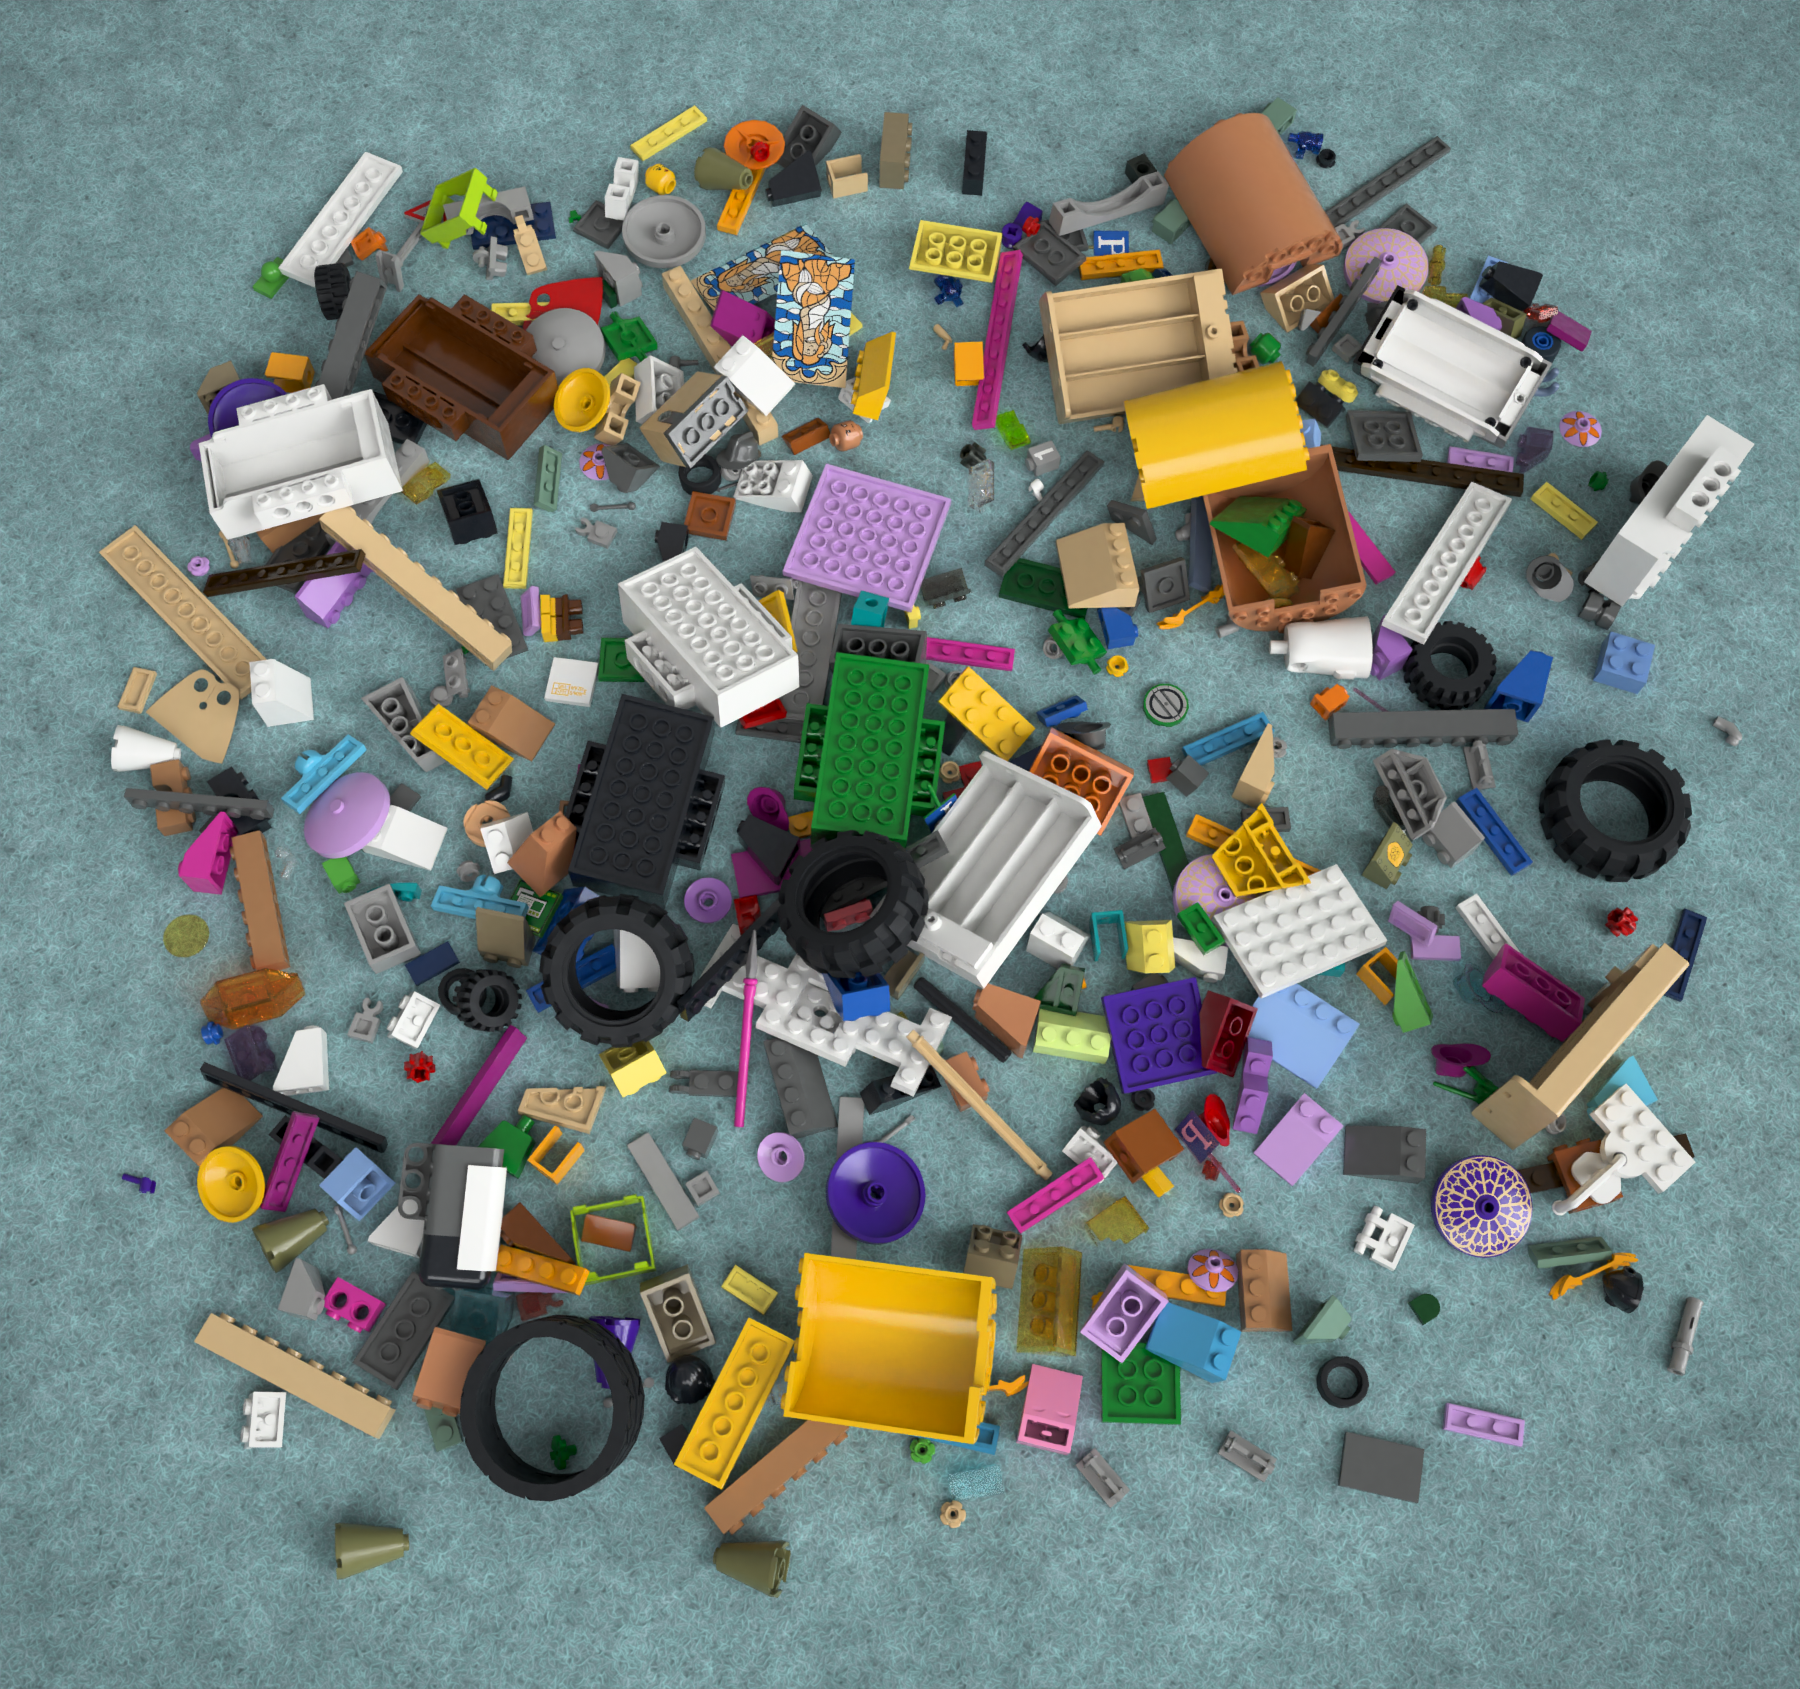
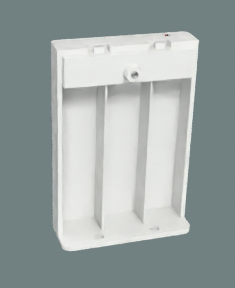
M982 751L979 755L983 766L933 831L938 830L949 853L919 869L925 879L924 886L928 891L927 915L921 916L925 921V925L917 942L911 940L907 945L919 953L922 952L929 959L982 989L986 987L1102 827L1092 805L1083 797L987 751ZM885 896L874 909V911L871 913V915L869 916L870 918H872L880 909L885 899Z

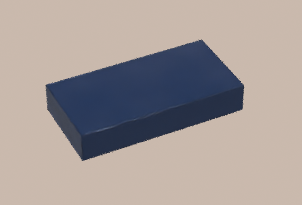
M447 941L405 964V967L415 985L419 986L459 964L460 961Z

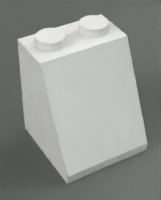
M275 659L249 662L252 704L267 727L314 720L311 679Z
M1051 912L1042 913L1030 933L1026 951L1056 969L1061 964L1073 966L1091 935Z
M613 929L617 986L620 989H624V992L627 993L638 992V988H648L650 992H658L660 967L653 950L635 934Z

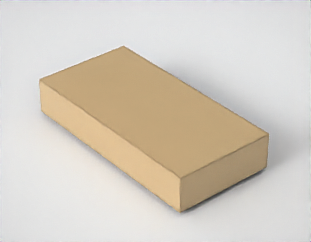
M133 667L117 707L120 710L141 714L157 676L156 671Z

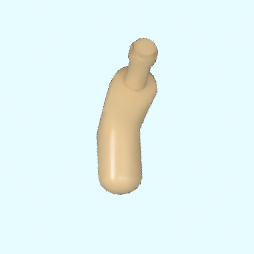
M936 324L933 327V331L945 340L942 349L946 350L949 342L952 343V339L939 324Z

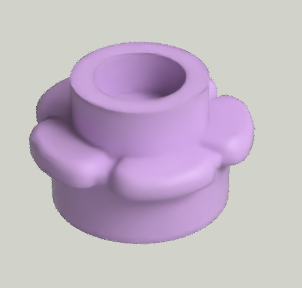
M196 556L191 559L187 568L192 575L203 576L208 573L210 562L206 557Z

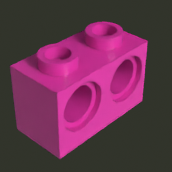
M337 1277L324 1298V1307L327 1308L325 1314L337 1321L341 1317L349 1321L347 1326L359 1333L363 1329L370 1332L387 1305ZM342 1295H346L347 1302L345 1305L337 1307V1299ZM364 1307H368V1316L365 1319L359 1320V1311Z

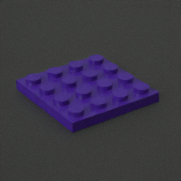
M1196 977L1101 997L1122 1094L1217 1073L1202 1067L1200 1035L1202 1003Z

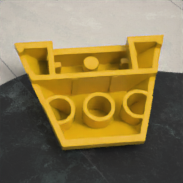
M1262 803L1243 822L1242 826L1211 856L1235 897L1311 884L1299 862L1295 861L1277 832L1272 818Z

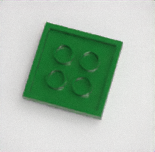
M1138 1342L1123 1363L1101 1348V1423L1181 1425L1180 1367L1146 1350L1147 1343Z

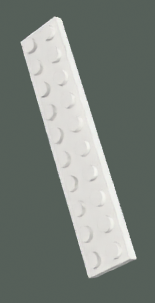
M1471 482L1383 619L1381 626L1424 645L1504 516L1512 499Z

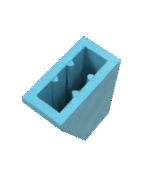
M1634 1055L1624 1060L1587 1103V1113L1593 1122L1595 1121L1589 1114L1626 1083L1646 1106L1658 1100Z

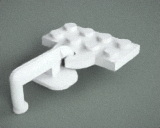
M1626 1083L1589 1114L1606 1133L1601 1141L1600 1153L1585 1152L1573 1162L1571 1172L1581 1187L1567 1199L1555 1201L1552 1205V1210L1556 1215H1564L1566 1212L1577 1208L1589 1196L1599 1204H1606L1620 1193L1621 1178H1635L1639 1175H1642L1658 1194L1662 1193L1686 1172L1695 1161Z

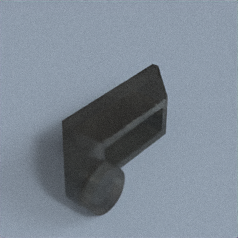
M1378 786L1373 793L1375 810L1388 829L1395 822L1410 842H1412L1413 840H1411L1394 803L1389 797V789L1386 786Z

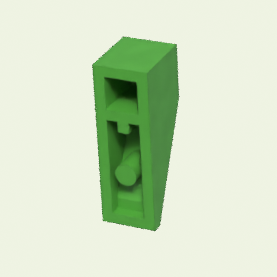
M1405 951L1400 952L1397 961L1394 1012H1392L1396 1026L1400 1025L1403 1033L1431 1025L1433 1013Z

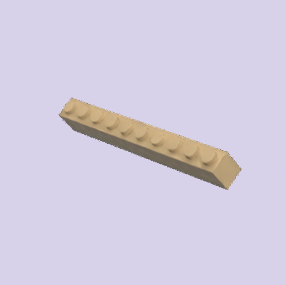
M680 265L662 273L663 287L716 373L714 366L731 347L710 326L712 316ZM734 392V396L740 397L748 409V412L742 418L749 430L753 432V436L759 446L778 438V424L771 412L765 416L737 392Z
M351 506L326 512L319 518L321 528L348 551L362 549L366 554L363 563L490 669L494 671L512 653L511 640L504 633L499 634L494 630V626L489 620L485 618L482 620L476 615L477 612L469 604L464 605L459 601L460 599L452 590L447 591L442 587L440 580L435 576L430 577L420 563L416 561L413 563L403 549L400 547L396 549L390 544L391 541L383 533L378 534L373 530L372 524L366 519L361 520Z

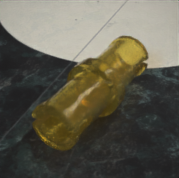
M1442 245L1434 246L1432 259L1428 265L1430 270L1428 283H1431L1433 286L1441 283L1442 271L1446 265L1444 261L1446 248H1443Z

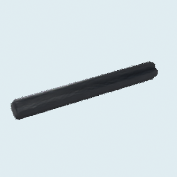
M921 977L915 982L914 989L944 1014L951 1016V1020L1000 1062L1004 1063L1009 1059L1012 1052L929 981Z

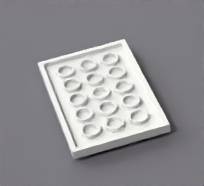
M1337 864L1309 875L1308 878L1311 884L1273 890L1213 916L1212 921L1261 999L1386 944L1387 939Z

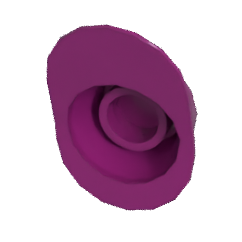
M756 787L751 790L747 796V805L752 816L784 831H788L789 819L785 810L786 801L784 796L776 789H771L770 787Z
M1437 1044L1431 1048V1053L1436 1058L1435 1072L1441 1076L1463 1077L1466 1075L1463 1067L1470 1069L1471 1066L1483 1065L1489 1062L1491 1054L1486 1048L1476 1044Z

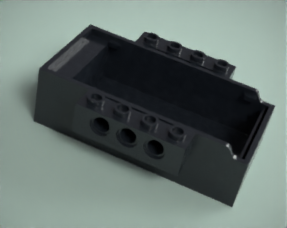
M626 694L621 695L607 744L587 741L566 809L565 817L577 828L576 839L578 840L568 869L573 886L587 887L591 891L611 896H619L620 894L639 896V900L650 904L654 902L665 909L677 866L680 865L701 871L725 787V775L705 770L715 734L714 717Z

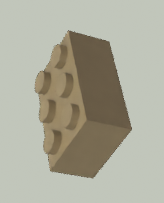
M884 112L879 188L904 189V182L909 181L908 169L911 153L907 152H910L912 147V137H908L912 136V123H909V114Z

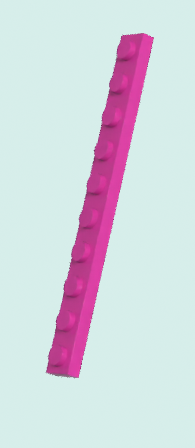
M1020 250L1000 254L983 355L984 379L979 380L972 420L974 430L995 428L1023 257Z

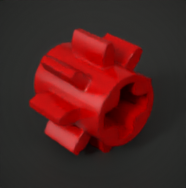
M1617 907L1608 914V922L1605 925L1616 937L1620 934L1627 937L1636 930L1638 918L1628 907L1624 908V910Z
M423 1051L414 1055L409 1054V1061L404 1062L407 1079L412 1078L417 1083L425 1080L429 1081L430 1073H435L433 1056H427Z

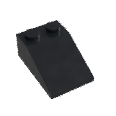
M479 479L436 490L454 545L467 544L472 540L489 538L494 534H498L492 510Z

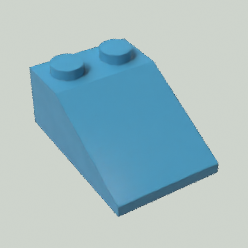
M1168 1302L1155 1319L1145 1349L1210 1383L1226 1380L1241 1331L1220 1320Z

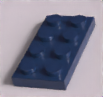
M550 201L530 204L534 220L526 221V226L532 225L538 241L556 239ZM492 215L480 220L487 225L484 235L475 228L473 234H471L473 250H477L481 246L488 248L491 236L497 238V244L504 246L517 244L513 230L518 229L517 224H513L506 217Z

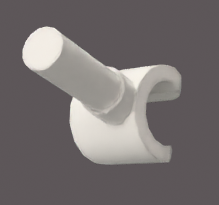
M1035 479L1029 486V492L1033 490L1031 494L1040 502L1043 498L1040 491L1044 489V485L1039 479Z

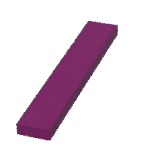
M510 1025L431 1144L455 1146L458 1144L527 1039L516 1027Z

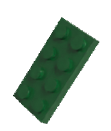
M1019 558L1005 573L999 591V598L1054 612L1061 609L1063 614L1078 618L1083 617L1085 619L1088 608H1068L1061 568Z

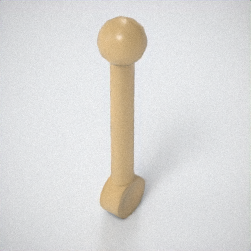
M220 531L219 536L223 538L231 560L230 566L235 569L239 566V562L234 558L229 541Z

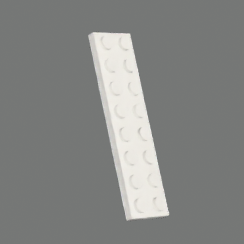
M365 152L279 266L281 273L315 287L314 272L316 266L334 264L338 261L402 174V167Z

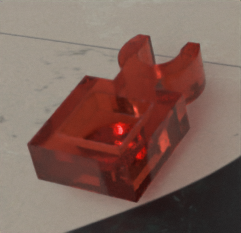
M1538 303L1532 304L1533 307L1523 310L1527 314L1526 317L1528 319L1537 320L1538 323L1547 322L1550 320V317L1558 315V307L1550 304L1539 306Z
M526 1292L516 1296L522 1322L548 1314L547 1306L551 1305L558 1308L564 1305V1301H553L552 1296L554 1293L543 1295V1292Z

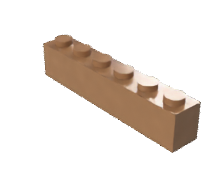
M260 830L231 837L233 846L230 847V854L232 859L236 860L237 868H234V875L237 882H240L241 887L238 890V897L240 902L244 903L245 911H242V918L244 924L248 925L249 933H246V940L248 946L252 947L253 955H250L252 968L257 969L261 975L290 968L266 838Z
M807 1420L706 1505L704 1509L724 1535L728 1532L731 1535L735 1534L745 1525L742 1520L749 1514L755 1517L766 1507L763 1502L770 1496L776 1499L786 1490L784 1484L791 1478L794 1481L801 1478L807 1472L805 1466L811 1461H814L815 1464L821 1461L828 1454L825 1449L834 1443L838 1446L848 1437L846 1432L849 1430V1426Z

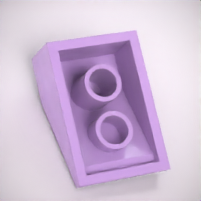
M1304 1093L1253 1154L1293 1186L1342 1129L1343 1125Z
M1124 1263L1108 1284L1081 1328L1080 1333L1123 1363L1168 1303L1167 1295Z

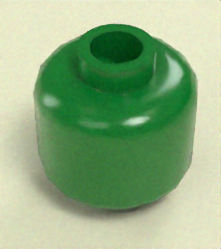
M1260 333L1249 345L1251 346L1250 354L1252 356L1256 355L1257 360L1263 365L1268 362L1274 363L1281 355L1278 352L1281 344L1270 333Z

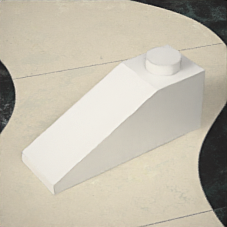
M1173 937L1174 957L1177 963L1196 976L1203 977V980L1206 982L1215 983L1218 980H1222L1225 975L1228 947L1220 946L1203 955L1194 941Z

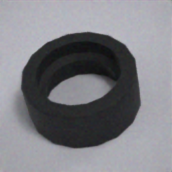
M705 454L692 468L679 466L678 475L681 486L689 495H692L693 491L712 494L721 484L720 468L712 456ZM697 467H706L713 473L707 481L701 483L689 481L687 478V474Z
M457 968L448 972L441 979L438 986V997L444 1008L453 1015L458 1016L460 1013L454 1012L453 1007L457 1005L450 1001L449 989L455 981L460 980L462 977L468 978L466 974L475 972L474 970ZM487 988L480 995V1008L484 1005L487 998Z
M1337 1356L1325 1362L1319 1369L1316 1378L1317 1389L1321 1397L1329 1405L1337 1408H1349L1360 1403L1366 1396L1369 1388L1368 1375L1364 1367L1357 1360L1347 1356ZM1336 1367L1350 1369L1357 1378L1358 1386L1356 1392L1348 1398L1335 1396L1328 1387V1375Z

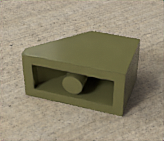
M1493 298L1482 303L1493 308L1496 315L1500 318L1501 332L1514 339L1521 336L1526 313Z

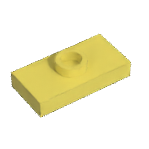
M737 1265L733 1267L721 1288L762 1315L766 1314L778 1295L777 1291Z

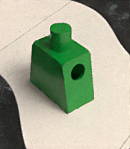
M525 1115L521 1116L515 1126L503 1120L478 1147L504 1149L503 1167L507 1168V1173L518 1179L536 1143L528 1135L535 1122Z

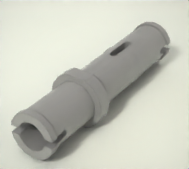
M1694 1297L1686 1298L1676 1341L1672 1342L1671 1348L1673 1353L1667 1370L1676 1375H1685L1689 1355L1693 1354L1694 1348L1692 1343L1701 1309L1704 1305V1302Z

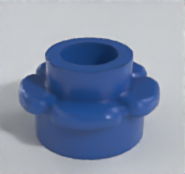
M211 1021L207 1025L202 1026L201 1034L206 1044L214 1043L217 1045L220 1043L219 1039L223 1037V1030L219 1024Z

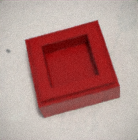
M1170 757L1147 760L1151 784L1168 781L1166 778L1172 772L1169 769L1172 765Z

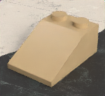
M1269 723L1232 795V798L1253 808H1257L1260 803L1265 804L1275 784L1271 781L1275 770L1272 725Z

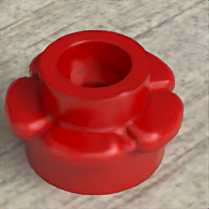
M762 141L756 142L750 149L752 158L758 162L767 160L770 155L769 145Z
M1029 216L1026 219L1022 231L1026 233L1027 237L1035 236L1041 226L1038 223L1039 218Z

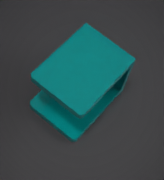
M861 590L854 605L851 625L884 627L889 598Z
M1123 910L1091 913L1089 928L1094 961H1098L1101 953L1097 925L1116 923L1121 959H1125L1128 952V943Z

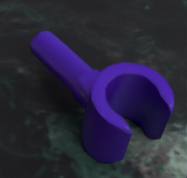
M125 1173L122 1175L123 1180L140 1185L138 1192L147 1193L150 1191L149 1194H154L156 1187L154 1180L151 1181L147 1177L137 1178Z

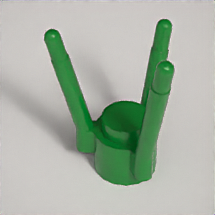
M1471 1066L1470 1069L1463 1067V1070L1477 1081L1473 1088V1091L1476 1093L1475 1095L1436 1081L1433 1082V1085L1471 1099L1478 1104L1499 1088L1485 1078L1474 1066Z

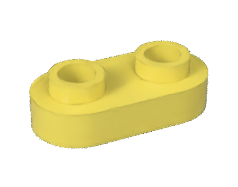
M1332 369L1322 371L1318 378V382L1344 402L1351 403L1358 395L1356 386L1351 382L1345 381Z

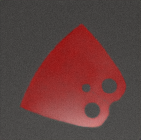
M602 277L573 279L536 288L531 293L529 300L531 311L526 317L533 320L554 309L570 308L587 314L598 325L603 297ZM548 294L550 297L549 304L540 306L537 303L538 296ZM532 320L524 321L523 329L525 331Z

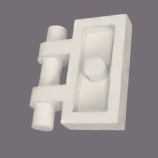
M1373 1206L1371 1213L1366 1215L1364 1220L1366 1224L1362 1233H1358L1355 1241L1357 1244L1353 1251L1363 1255L1366 1247L1373 1250L1369 1258L1370 1260L1394 1271L1415 1225L1393 1213L1385 1221L1380 1218L1383 1210L1378 1206ZM1375 1227L1382 1230L1378 1241L1371 1238Z

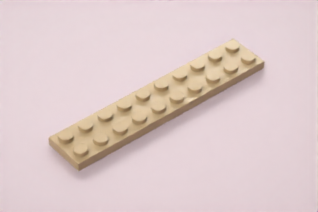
M136 525L99 552L113 569L224 683L228 682L239 690L240 700L251 693L249 662L267 659Z

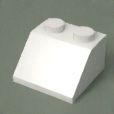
M528 812L481 825V833L494 874L512 869L507 862L529 835L534 832Z

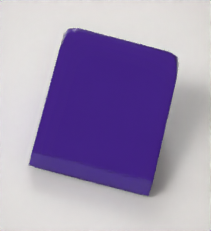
M1026 201L1013 223L1018 224L1022 228L1029 216L1037 217L1041 221L1043 211Z

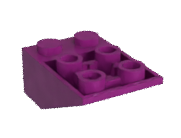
M722 290L710 326L731 346L742 336H745L770 358L773 349L775 319L767 311Z

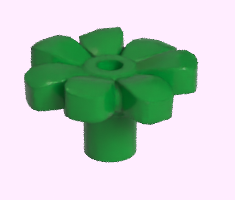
M560 1435L553 1436L551 1442V1449L553 1451L550 1452L551 1461L554 1460V1465L558 1470L566 1469V1460H569V1456L576 1455L577 1453L575 1444L566 1446V1440H561Z

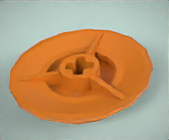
M750 120L737 124L731 128L724 141L726 155L751 170L768 168L776 163L783 155L785 147L783 135L776 126L759 120ZM758 141L767 143L770 148V155L763 162L756 161L750 154L751 147Z

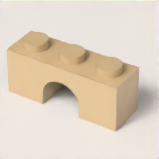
M623 373L611 381L609 387V406L597 425L594 434L595 439L607 445H616L623 440L629 420L625 419V415L630 405L635 402L641 382Z

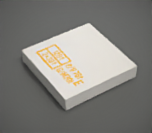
M554 657L544 697L545 701L590 707L599 664L596 662Z

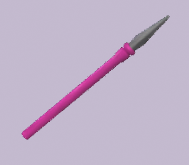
M753 930L745 967L746 978L743 979L745 984L743 990L744 1006L734 1127H744L753 1005L757 987L755 985L758 983V980L755 979L758 969L756 930Z

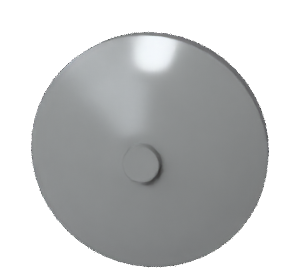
M658 195L640 201L629 210L623 221L622 235L627 251L640 263L654 268H672L687 263L701 251L706 239V227L701 212L691 202L677 196Z
M570 308L554 309L537 317L526 329L527 332L533 335L537 349L532 358L555 372L558 387L575 370L591 368L598 372L600 371L606 353L605 340L599 326L587 314Z

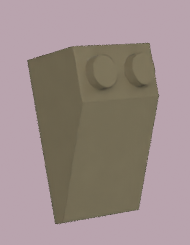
M477 907V947L483 960L490 963H497L498 960L505 961L508 966L514 968H521V965L528 966L536 939L524 916Z
M688 1264L640 1283V1295L667 1363L684 1354H691L716 1344Z

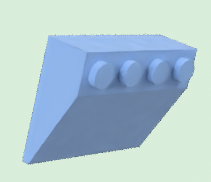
M1296 983L1262 999L1258 996L1253 1004V1007L1258 1008L1248 1037L1271 1041L1273 1050L1272 1060L1317 1089L1360 1024Z

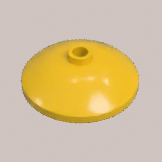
M581 368L570 373L561 382L554 399V413L559 424L572 432H584L596 426L605 415L610 402V388L606 378L600 372L591 368Z
M224 1146L211 1151L199 1167L197 1176L198 1193L203 1205L210 1214L221 1221L233 1223L251 1217L262 1203L265 1191L263 1172L256 1159L240 1147Z

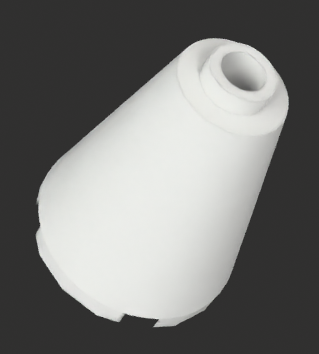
M124 725L116 727L113 739H116L115 747H112L111 766L114 771L150 769V765L181 759V748H177V743Z

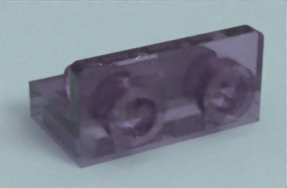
M245 1025L224 1039L238 1076L251 1081L265 1071L273 1072L278 1069L275 1055L270 1049L267 1035L261 1026Z

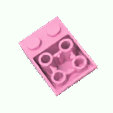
M1032 1364L1016 1443L1063 1455L1070 1454L1083 1376Z

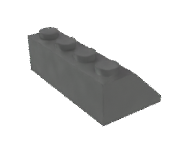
M838 624L829 658L832 674L834 672L836 652L926 664L927 631Z
M778 1037L764 1041L766 1055L788 1133L794 1138L799 1139L837 1128V1120L818 1055Z

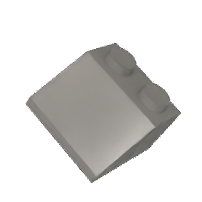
M602 251L594 252L598 277L606 280L614 290L620 307L642 296L641 287L643 285L639 278L640 269L635 262L632 263L626 255Z
M1455 801L1440 813L1434 828L1422 835L1424 842L1437 851L1440 862L1445 865L1447 864L1450 869L1472 855L1485 839Z

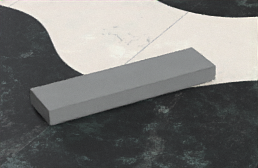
M649 1132L628 1144L627 1147L676 1229L679 1231L700 1218Z

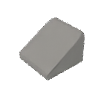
M1303 309L1297 328L1298 331H1304L1321 312Z

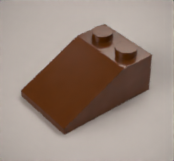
M521 1202L502 1218L500 1236L510 1247L514 1248L517 1246L520 1250L576 1265Z

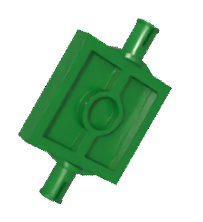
M614 311V313L610 314L613 323L600 328L604 340L618 361L636 356L642 362L647 358L645 353L657 350V342L640 316L631 319H621L618 312Z
M1061 609L1056 610L1052 615L1058 623L1052 624L1048 632L1071 665L1086 664L1093 675L1099 673L1101 668L1095 659H1099L1107 653L1100 640L1083 617L1068 620Z

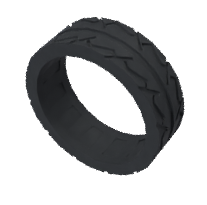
M552 1315L519 1324L496 1336L479 1353L470 1367L462 1389L460 1403V1422L463 1437H465V1444L473 1461L484 1475L488 1476L491 1482L507 1493L523 1499L526 1497L529 1500L550 1502L569 1498V1496H574L610 1475L626 1459L636 1443L644 1416L645 1394L642 1379L639 1376V1369L630 1351L619 1338L616 1339V1336L599 1323L583 1317ZM552 1337L568 1341L580 1347L595 1360L606 1377L613 1403L612 1427L607 1443L598 1458L585 1470L567 1474H554L539 1470L525 1463L512 1451L503 1438L497 1422L495 1409L496 1387L501 1371L510 1356L522 1344L532 1338Z

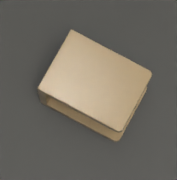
M860 154L826 161V177L833 199L868 191L867 173H862V157Z

